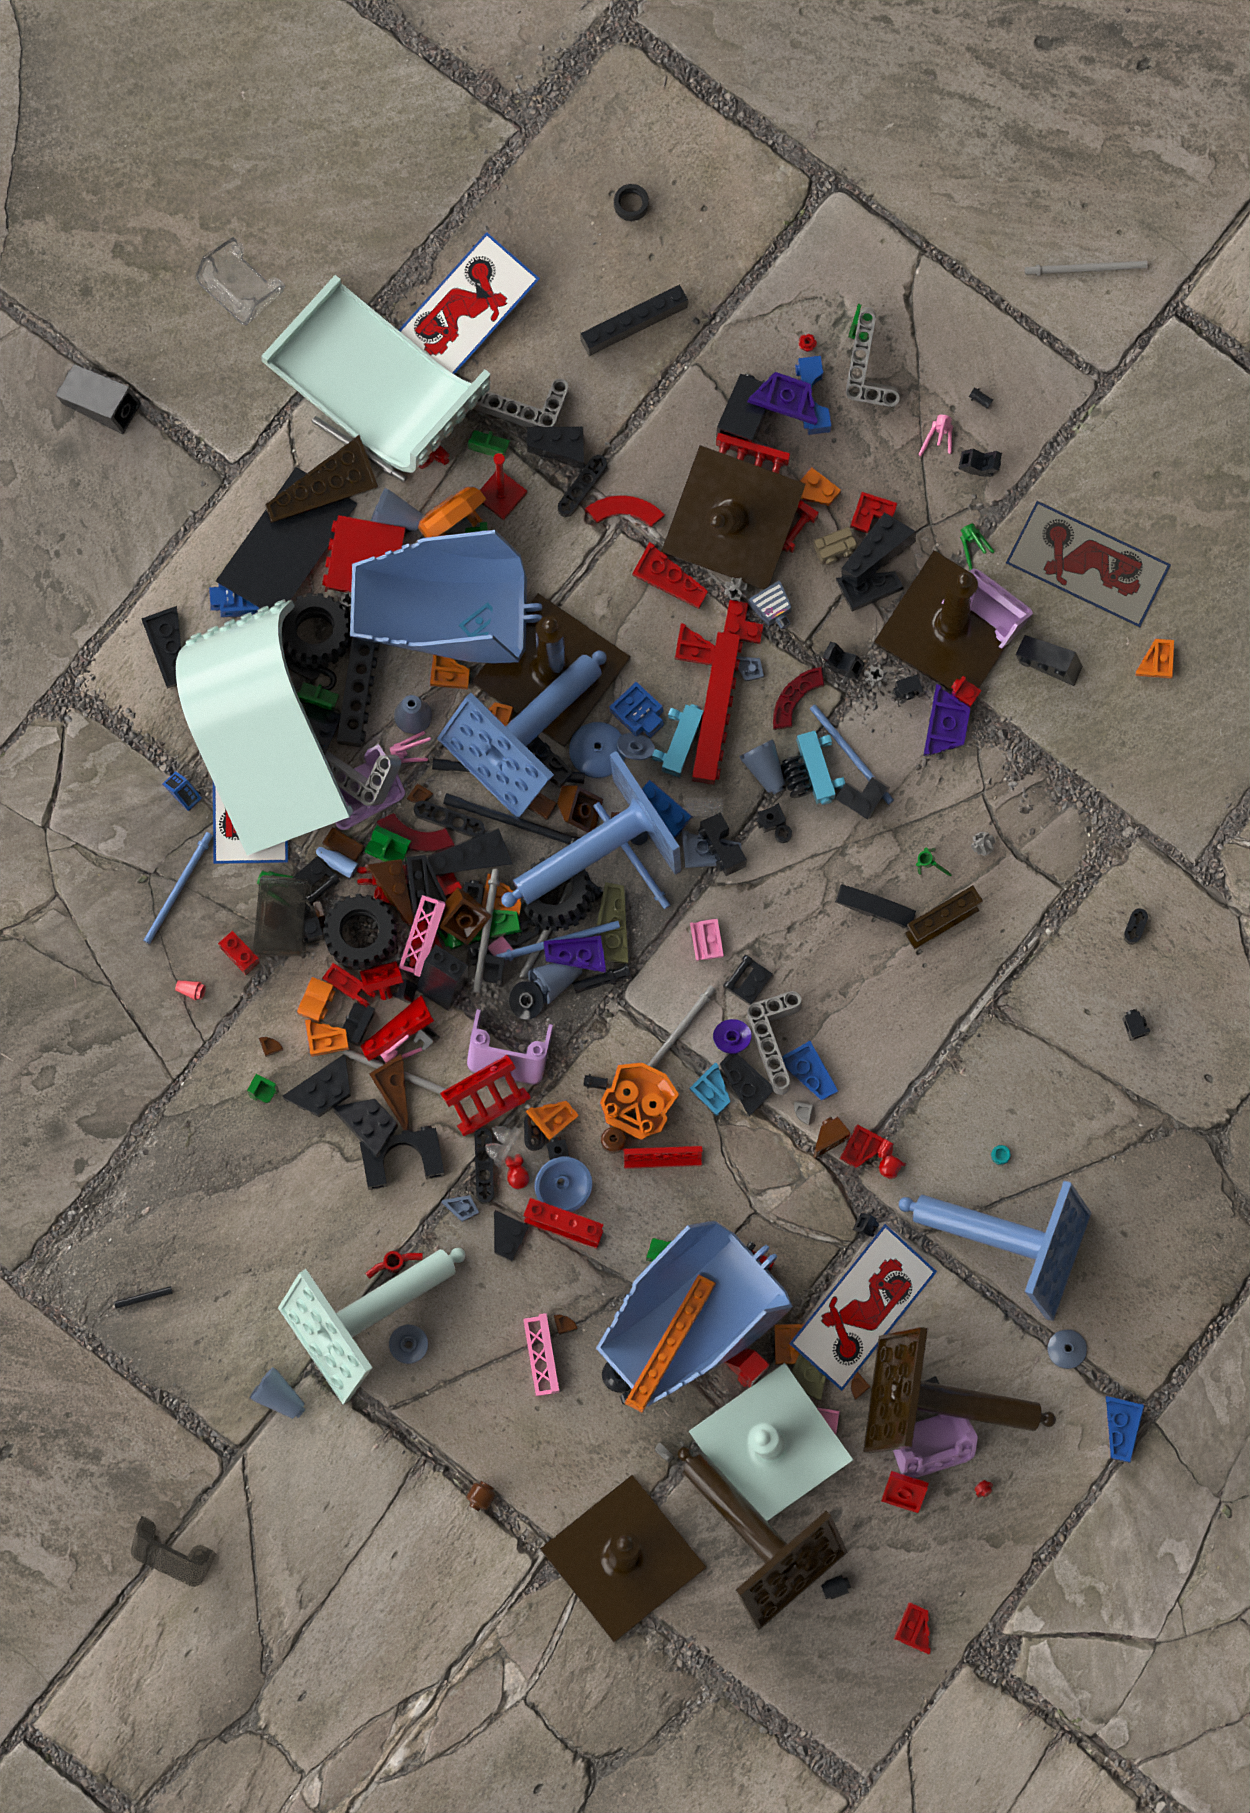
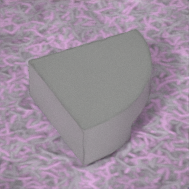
M795 1101L794 1111L797 1118L804 1124L809 1125L814 1105Z
M660 1442L655 1447V1452L670 1463L674 1458Z

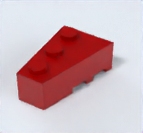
M745 1348L724 1362L738 1376L737 1380L739 1383L749 1388L767 1373L769 1364L755 1350L750 1348L748 1350Z

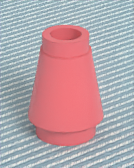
M178 980L175 990L194 1000H202L206 986L201 982Z

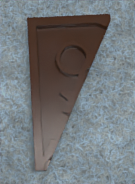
M402 859L365 865L366 870L372 873L377 880L376 884L383 890L391 905L397 908L401 914V919L408 926H412L414 920Z
M400 1054L369 1073L403 1130H408L409 1121L403 1056Z

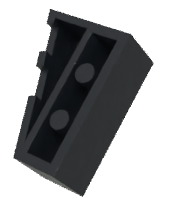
M583 426L527 427V452L584 469Z
M1024 635L1015 654L1021 665L1032 667L1072 686L1075 685L1083 668L1075 651Z
M427 856L405 857L412 915L416 914L422 895L446 902L447 899ZM425 901L423 905L424 912H432L435 903Z

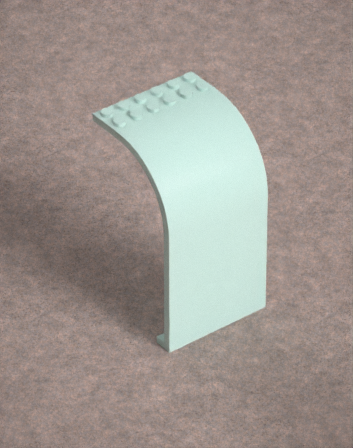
M336 275L262 355V362L348 434L353 438L360 435L365 448L393 467L409 473L414 472L420 465L426 462L429 454L435 451L440 446L441 441L451 434L457 423L462 422L466 416L465 414L476 406L480 397L487 394L491 383V374L485 369L472 384L446 370L341 283V279Z
M285 599L275 603V606L271 608L265 606L254 615L247 613L236 622L232 619L224 623V626L220 628L214 626L208 629V632L203 635L201 632L192 635L191 639L187 640L186 645L179 651L176 660L177 687L186 721L246 855L350 817L354 812L351 805H346L298 698L287 668L282 645V624L285 616L295 607L292 600L287 602Z

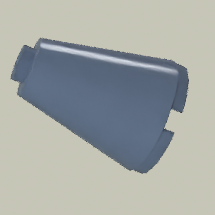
M384 488L371 521L405 527V530L416 532L419 529L420 520L423 519V514L391 490Z
M409 695L396 706L394 719L397 727L403 732L418 734L429 727L432 711L426 701L415 695Z
M773 739L739 756L741 761L768 793L772 791L773 794H776L783 790L782 786L785 785Z
M550 963L529 970L528 979L541 989L544 1003L547 1002L549 1004L582 974L583 968Z
M272 1367L261 1379L260 1384L255 1387L249 1398L293 1419L295 1416L299 1418L305 1411L303 1407L305 1403L279 1371Z

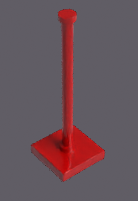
M497 453L493 458L496 464V471L480 491L486 498L482 504L502 520H505L527 494V490L504 473L503 464L505 457L503 454Z

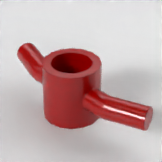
M390 1251L384 1256L383 1262L374 1265L365 1274L371 1279L384 1269L391 1273H397L403 1268V1262L423 1260V1253H406L401 1255L396 1251ZM396 1257V1259H399L398 1266H388L389 1258Z

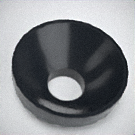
M607 1362L602 1370V1380L605 1386L616 1393L630 1390L631 1387L624 1379H617L614 1376L615 1369Z

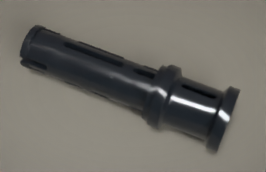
M625 963L624 966L616 969L609 968L606 973L573 982L575 993L578 994L611 983V985H615L618 981L631 980L632 978L628 965Z

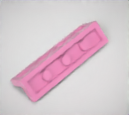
M422 895L399 969L412 972L420 977L424 961L430 953L445 907L444 901ZM425 901L435 903L434 910L428 914H425L423 910ZM426 918L429 924L428 928L419 932L417 923ZM420 937L423 942L422 946L414 951L411 942L413 939ZM414 955L416 959L414 968L404 965L406 958Z
M539 1314L538 1317L523 1319L536 1397L559 1393L547 1314ZM540 1321L541 1329L535 1335L529 1330L528 1323ZM536 1339L544 1345L540 1354L532 1350V1344ZM539 1358L547 1364V1368L543 1373L535 1369V1364ZM542 1378L550 1382L551 1390L539 1391L538 1383Z

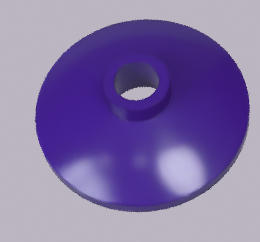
M736 1019L722 1021L715 1027L713 1032V1041L716 1047L730 1054L745 1050L752 1038L748 1025Z

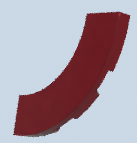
M822 667L805 671L786 685L780 693L774 708L773 730L792 728V715L799 700L808 692L824 687Z
M394 813L377 821L380 827L410 840L409 850L437 852L454 845L446 828L434 832L416 831L404 825Z

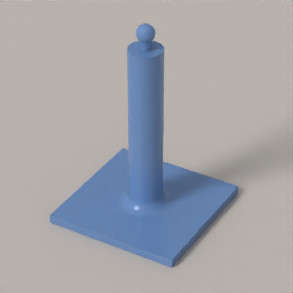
M599 650L593 653L592 658L587 655H581L506 726L470 693L465 697L446 724L437 740L515 817L519 818L554 775L526 746L601 676L602 673L599 665H603L606 662L607 655Z
M617 751L610 754L613 782L629 804V807L514 879L513 883L517 889L513 892H507L502 896L501 901L504 906H514L521 897H523L527 904H530L645 831L648 832V835L673 873L676 875L681 871L679 845Z
M1063 1182L1046 1232L926 1195H921L917 1203L913 1202L909 1197H903L899 1201V1209L901 1211L914 1212L913 1221L915 1223L1035 1259L1036 1261L1025 1293L1047 1320L1054 1321L1091 1216V1211L1072 1183Z

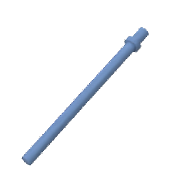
M814 704L810 708L812 713L867 780L870 781L875 776L816 704ZM887 792L883 799L889 805L894 799Z
M600 802L593 805L604 823L611 819ZM627 842L623 844L621 848L655 895L654 899L659 901L664 909L668 908L670 903L665 898L666 894L664 891L661 892L629 844Z
M206 832L203 839L197 843L196 851L143 940L148 944L152 942L204 850L208 849V844L213 837L212 834Z
M614 921L550 940L589 937L618 929L620 925L618 921ZM543 942L515 950L508 949L506 950L507 952L497 954L496 956L511 961L515 957L543 950Z

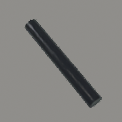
M171 1286L114 1301L115 1308L118 1309L173 1294Z

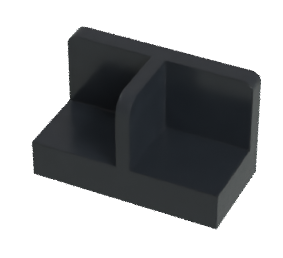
M486 955L483 980L498 984V987L502 988L505 958Z
M358 1003L353 1004L349 1015L345 1017L346 1021L342 1027L347 1031L348 1042L360 1046L375 1015V1008L370 1006L364 1007Z

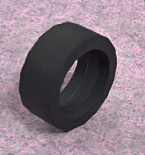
M626 184L620 187L614 196L616 214L625 221H637L645 216L648 211L649 198L644 188L637 184ZM625 194H637L642 199V206L638 211L628 212L621 207V198Z

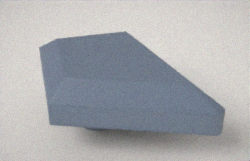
M736 657V659L740 660L738 670L745 681L764 677L760 658Z
M470 1195L441 1201L461 1222L479 1213Z

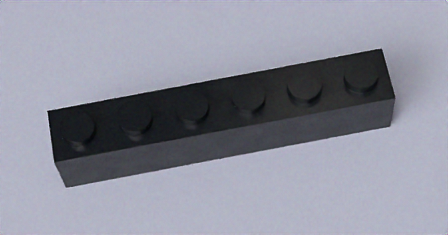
M679 284L580 333V341L588 356H591L688 308V298Z

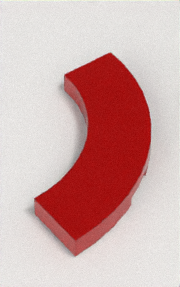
M618 495L606 497L585 508L586 512L597 524L609 517L630 515L643 521L651 528L665 517V514L653 504L633 496Z

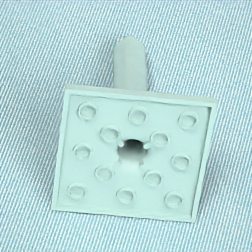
M455 1248L448 1255L440 1249L335 1313L308 1271L305 1269L298 1274L278 1309L342 1404L351 1399L372 1369V1366L352 1337L456 1273L454 1263L464 1261L465 1251L462 1248Z
M785 1363L689 1430V1433L703 1453L709 1457L766 1521H769L853 1461Z

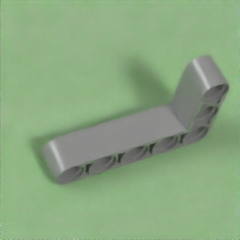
M865 307L859 314L846 395L851 400L893 407L898 404L900 399V392L896 387L865 381L876 320L875 310ZM865 313H869L873 318L870 321H865L862 316ZM861 332H867L869 334V338L861 339L859 334ZM864 350L866 355L865 357H858L856 352ZM860 368L863 373L857 376L853 373V370ZM852 386H856L859 388L860 391L856 394H853L850 392L849 388ZM874 389L878 392V395L871 397L868 391ZM888 393H894L896 395V398L894 400H889L886 397V395Z
M560 378L553 381L543 409L489 391L485 396H481L482 399L478 401L473 409L524 427H556L568 396V383ZM557 387H563L565 390L563 392H557L555 389ZM492 402H497L499 406L496 408H492L490 404ZM554 403L558 405V408L551 409L549 405ZM510 408L517 410L514 414H510L507 411ZM528 414L534 415V418L532 420H528L525 418V416ZM545 420H549L552 422V424L550 426L543 425V422Z
M327 751L325 755L337 785L367 806L380 805L385 801L401 767V760L397 755L380 756L367 779Z
M794 991L753 1003L747 1010L748 1022L774 1092L779 1095H784L789 1091L790 1079L769 1022L799 1012L801 1009V996ZM795 1000L797 1004L789 1005L788 1001ZM771 1006H777L779 1007V1010L771 1011L769 1008ZM753 1012L761 1013L759 1017H753L751 1014ZM760 1029L767 1030V1033L761 1035L757 1031ZM766 1046H771L773 1050L771 1052H766L764 1048ZM776 1063L780 1067L778 1069H772L770 1068V1065ZM778 1081H784L786 1085L780 1087L776 1085V1083Z

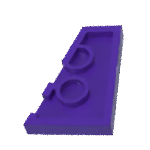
M601 936L543 941L546 962L606 973Z

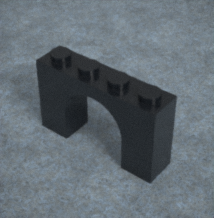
M424 1126L420 1128V1131L413 1132L412 1129L401 1131L399 1135L392 1134L387 1145H384L381 1149L380 1156L377 1159L362 1142H359L368 1190L388 1187L384 1160L391 1149L400 1145L413 1147L419 1152L423 1161L426 1179L445 1176L436 1128Z

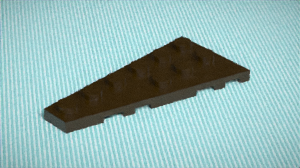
M360 435L356 436L352 441L325 459L285 491L266 503L265 507L271 523L377 489L378 485Z

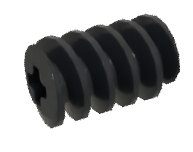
M802 755L789 757L783 760L781 764V769L785 770L783 776L787 777L785 782L789 784L787 789L792 791L790 793L791 798L803 797L812 792L808 791L812 784L805 783L810 778L803 777L807 770H801L805 763L798 762L803 758Z

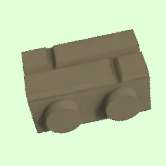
M849 527L813 541V547L821 564L827 563V565H831L837 562V558L842 556L848 558L857 549V544Z

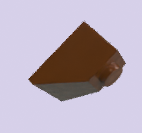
M563 785L557 804L565 822L589 833L596 828L599 814L593 805L597 802H600L602 805L604 799L579 786Z
M457 887L445 902L439 927L468 945L492 916L472 896Z
M829 1117L822 1122L823 1125L820 1128L813 1154L815 1159L849 1140L851 1133L838 1117L834 1119Z

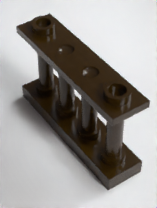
M972 885L908 923L909 931L904 934L915 950L979 912L980 910L977 906L983 903V900Z

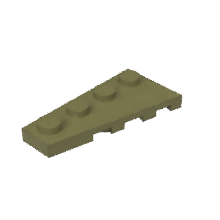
M605 882L597 926L618 921L620 928L596 934L595 936H601L604 960L628 964L624 886Z
M799 1354L791 1372L808 1396L821 1401L826 1376Z

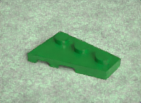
M493 910L489 939L522 932L517 911ZM483 928L469 944L481 941Z

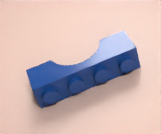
M821 356L798 358V365H795L796 376H799L801 381L810 383L811 389L817 382L823 379ZM814 401L815 416L818 419L817 424L813 425L803 421V427L807 429L808 435L828 433L831 431L829 408L822 407Z

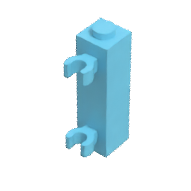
M694 704L690 706L685 705L683 713L670 708L668 718L679 721L667 754L655 749L652 755L653 760L663 762L662 772L680 778L703 718L704 711L699 706Z
M816 731L797 735L796 742L803 757V763H805L804 767L807 770V776L810 778L809 783L812 784L811 789L816 804L821 803L825 805L831 803L832 799H835L834 790L842 789L845 784L844 777L831 781L821 747L832 745L831 736L826 735L818 738Z

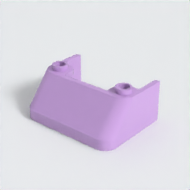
M972 569L969 572L976 577L978 588L971 610L996 628V638L1002 642L999 646L1002 649L1013 640L1032 616L1033 612L1028 606L978 569Z
M477 1009L467 1058L469 1070L476 1073L503 1056L508 1055L516 1067L515 1070L511 1071L515 1081L532 1085L540 1083L545 1070L553 1025L549 1024L545 1042H532L528 1046L527 1054L489 1047V1034L485 1030L478 1029L481 1010Z

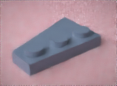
M682 830L685 868L717 866V859L714 855L711 856L708 851L707 841L702 840L700 835ZM725 839L720 840V843L725 847H732L738 844L741 848V843Z

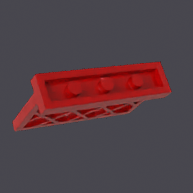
M702 1146L623 1149L624 1169L702 1166Z

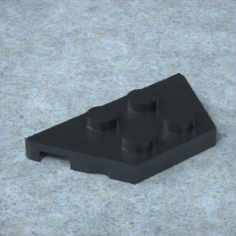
M343 1054L282 1095L283 1099L303 1110L311 1112V1114L317 1117H321L351 1096L346 1056Z
M375 1098L338 1105L333 1108L334 1113L376 1159L380 1156L383 1146L389 1142L390 1136L398 1128L397 1122Z

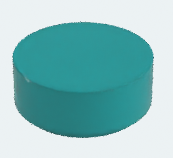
M1004 1145L994 1147L991 1152V1159L997 1165L1006 1164L1011 1157L1009 1148Z

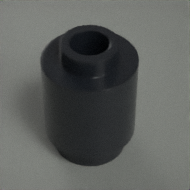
M841 1574L826 1580L824 1584H821L826 1600L829 1598L832 1600L848 1594V1589L851 1588L848 1578H843Z

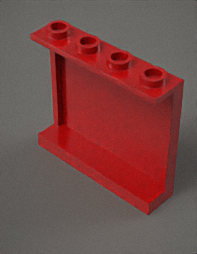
M338 515L337 521L333 520L331 532H335L334 539L330 538L328 550H332L331 557L327 556L325 567L329 569L328 575L324 574L322 585L325 586L324 592H327L329 589L351 593L352 564L373 556L376 558L380 557L390 550L393 552L401 549L405 527Z

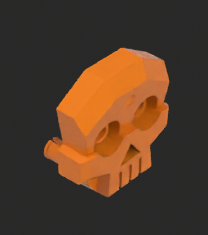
M464 487L427 512L426 516L420 520L418 528L425 538L446 536L445 531L464 517L474 527L482 521L475 509L486 498L479 489Z
M642 1062L618 1065L612 1087L606 1089L600 1104L608 1125L617 1127L624 1133L641 1140L649 1135L663 1131L668 1121L666 1114L679 1097V1093L665 1073ZM629 1089L631 1093L625 1096L623 1091ZM650 1102H656L657 1106L655 1108H650ZM633 1110H636L637 1120L627 1116L626 1114Z

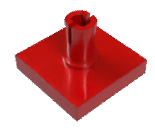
M397 961L359 971L365 992L379 989L381 1000H387L385 991L388 999L393 997L390 986L403 983Z
M891 1471L881 1502L919 1513L929 1483Z

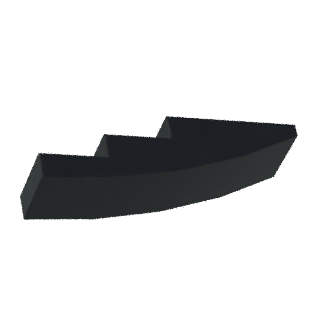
M843 884L840 885L835 903L863 915L873 916L887 923L892 922L906 929H909L907 924L913 921L916 910Z

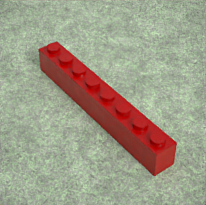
M724 632L717 633L692 776L693 782L715 785V779L719 780L721 769L717 767L718 762H722L724 750H721V744L726 743L727 732H724V727L729 725L730 714H727L728 707H732L734 696H731L730 692L731 689H735L737 678L733 677L734 670L738 671L740 660L736 659L737 652L741 653L743 642L740 641V635Z

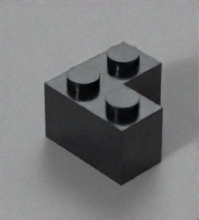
M876 777L870 779L863 792L850 783H845L836 800L868 820L872 817L890 786Z

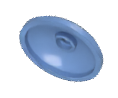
M592 722L579 728L574 733L569 745V755L574 767L579 772H585L586 776L592 778H604L612 775L610 754L617 751L622 760H625V756L617 748V741L622 736L615 727L603 722ZM600 744L601 748L595 749L594 746Z
M558 1157L550 1160L540 1169L535 1179V1194L538 1201L569 1212L580 1208L587 1201L592 1190V1177L589 1170L581 1161L572 1157ZM559 1179H563L562 1183H557Z

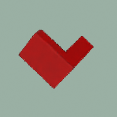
M453 872L441 877L436 875L446 899L452 895L457 887L462 890Z

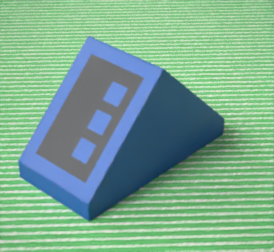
M177 771L162 783L187 811L202 799L190 782Z

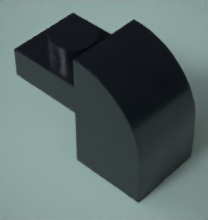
M976 449L962 451L958 469L973 475L991 477L994 472L999 471L1002 453L998 451L983 453Z
M831 641L822 657L826 661L825 666L830 670L855 680L858 679L865 665L857 655L845 652L837 643Z

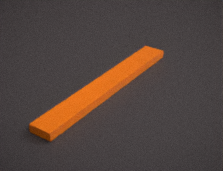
M698 1274L627 1397L626 1405L643 1413L716 1285L715 1282Z

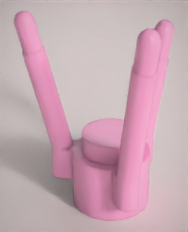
M938 415L937 421H933L932 428L919 452V456H922L935 429L939 433L938 446L941 445L943 434L948 432V453H952L953 425H951V417Z
M422 731L389 747L391 755H397L401 760V764L405 762H427L428 758L404 757L408 756L407 749L428 742L431 738L428 737L406 745L423 736L425 731Z
M406 1035L390 1049L380 1054L386 1063L398 1055L396 1048L403 1044L409 1038V1035ZM422 1047L402 1054L403 1059L423 1051Z

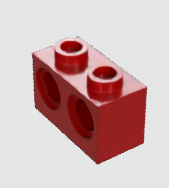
M233 931L218 943L220 949L245 975L260 963L259 958Z

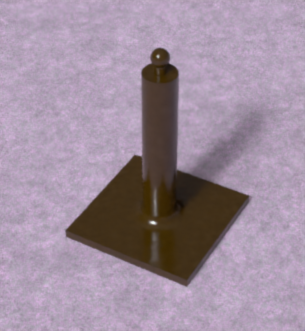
M699 445L661 552L731 578H742L744 583L764 590L769 587L806 484Z
M935 550L874 641V644L951 692L953 691L951 687L957 678L960 680L962 676L966 677V681L980 688L1006 646L1002 649L999 647L1002 642L996 638V628L971 610L978 588L976 577Z
M538 593L531 603L542 604V610L526 612V615L539 614L542 618L538 622L526 623V650L519 662L485 663L472 681V684L499 703L512 706L514 708L513 713L518 715L581 655H587L592 658L593 653L598 650L605 652L607 660L603 665H599L602 673L601 676L542 731V733L565 748L574 733L579 729L630 660L631 656Z
M918 1327L881 1335L878 1338L863 1448L864 1453L871 1454L912 1448L917 1410L1028 1431H1036L1040 1423L1046 1427H1051L1056 1422L1054 1413H1042L1041 1405L1038 1402L921 1381L928 1328Z
M682 1447L679 1449L678 1458L687 1463L683 1474L765 1563L735 1590L752 1623L758 1630L764 1627L848 1553L834 1520L827 1511L822 1513L787 1544L706 1454L701 1453L694 1457L691 1448Z
M633 1475L628 1477L540 1548L541 1552L613 1642L617 1641L707 1568Z

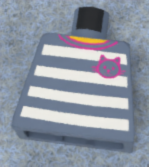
M780 580L749 598V606L768 626L777 622L781 629H785L791 624L787 615L791 613L792 608Z

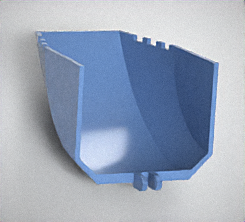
M496 530L422 538L417 540L418 543L406 544L399 550L393 552L390 550L380 557L376 558L373 556L352 564L350 636L353 638L463 661L510 663L519 662L526 650V623L538 622L542 618L539 614L526 615V612L542 610V604H527V577L521 554ZM488 602L493 607L492 612L486 608L464 625L472 633L491 618L490 624L479 632L489 631L488 635L468 637L459 624ZM477 617H481L483 619V622L481 624H477L475 622V619Z
M716 1221L687 1225L635 1279L631 1291L625 1296L623 1305L616 1312L615 1319L605 1331L596 1349L633 1389L698 1274L715 1282L716 1285L648 1402L647 1407L656 1403L743 1351L775 1325L793 1307L787 1291L767 1270L778 1256L772 1254L762 1264L759 1259L769 1250L768 1245H764L753 1255L733 1232Z

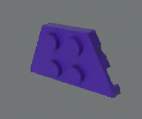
M774 372L747 401L748 403L816 425L818 421L814 411V399L811 396V384L778 372Z
M937 684L923 756L964 746L970 707L958 701L954 695H950Z

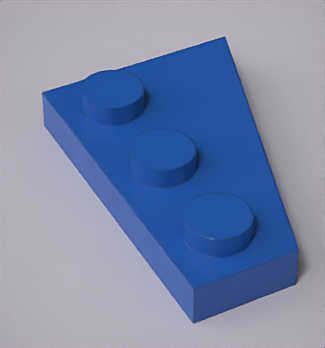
M649 780L642 790L675 839L693 816L653 781Z
M811 1041L782 1056L786 1069L821 1101L839 1092Z
M1106 1396L1111 1458L1131 1463L1144 1405Z

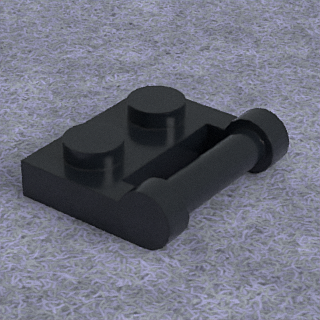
M319 856L315 857L289 880V883L310 906H313V902H316L315 900L334 884L337 885L341 882ZM325 875L329 878L311 895L308 894L307 890Z
M744 955L741 959V964L731 978L725 981L723 987L751 1005L773 976V973L755 962L748 955ZM750 966L753 968L740 988H736L734 985L746 968Z

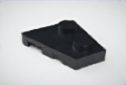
M495 1210L494 1253L512 1262L529 1226Z

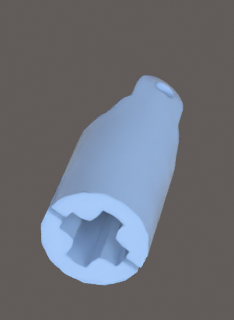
M323 847L316 849V854L324 859L329 867L350 879L353 877L359 866L358 863L337 851L326 850Z

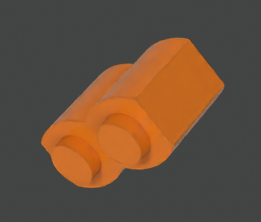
M312 977L297 1013L318 1023L321 1019L324 1020L328 1012L326 1006L329 1001H333L336 994L334 986Z

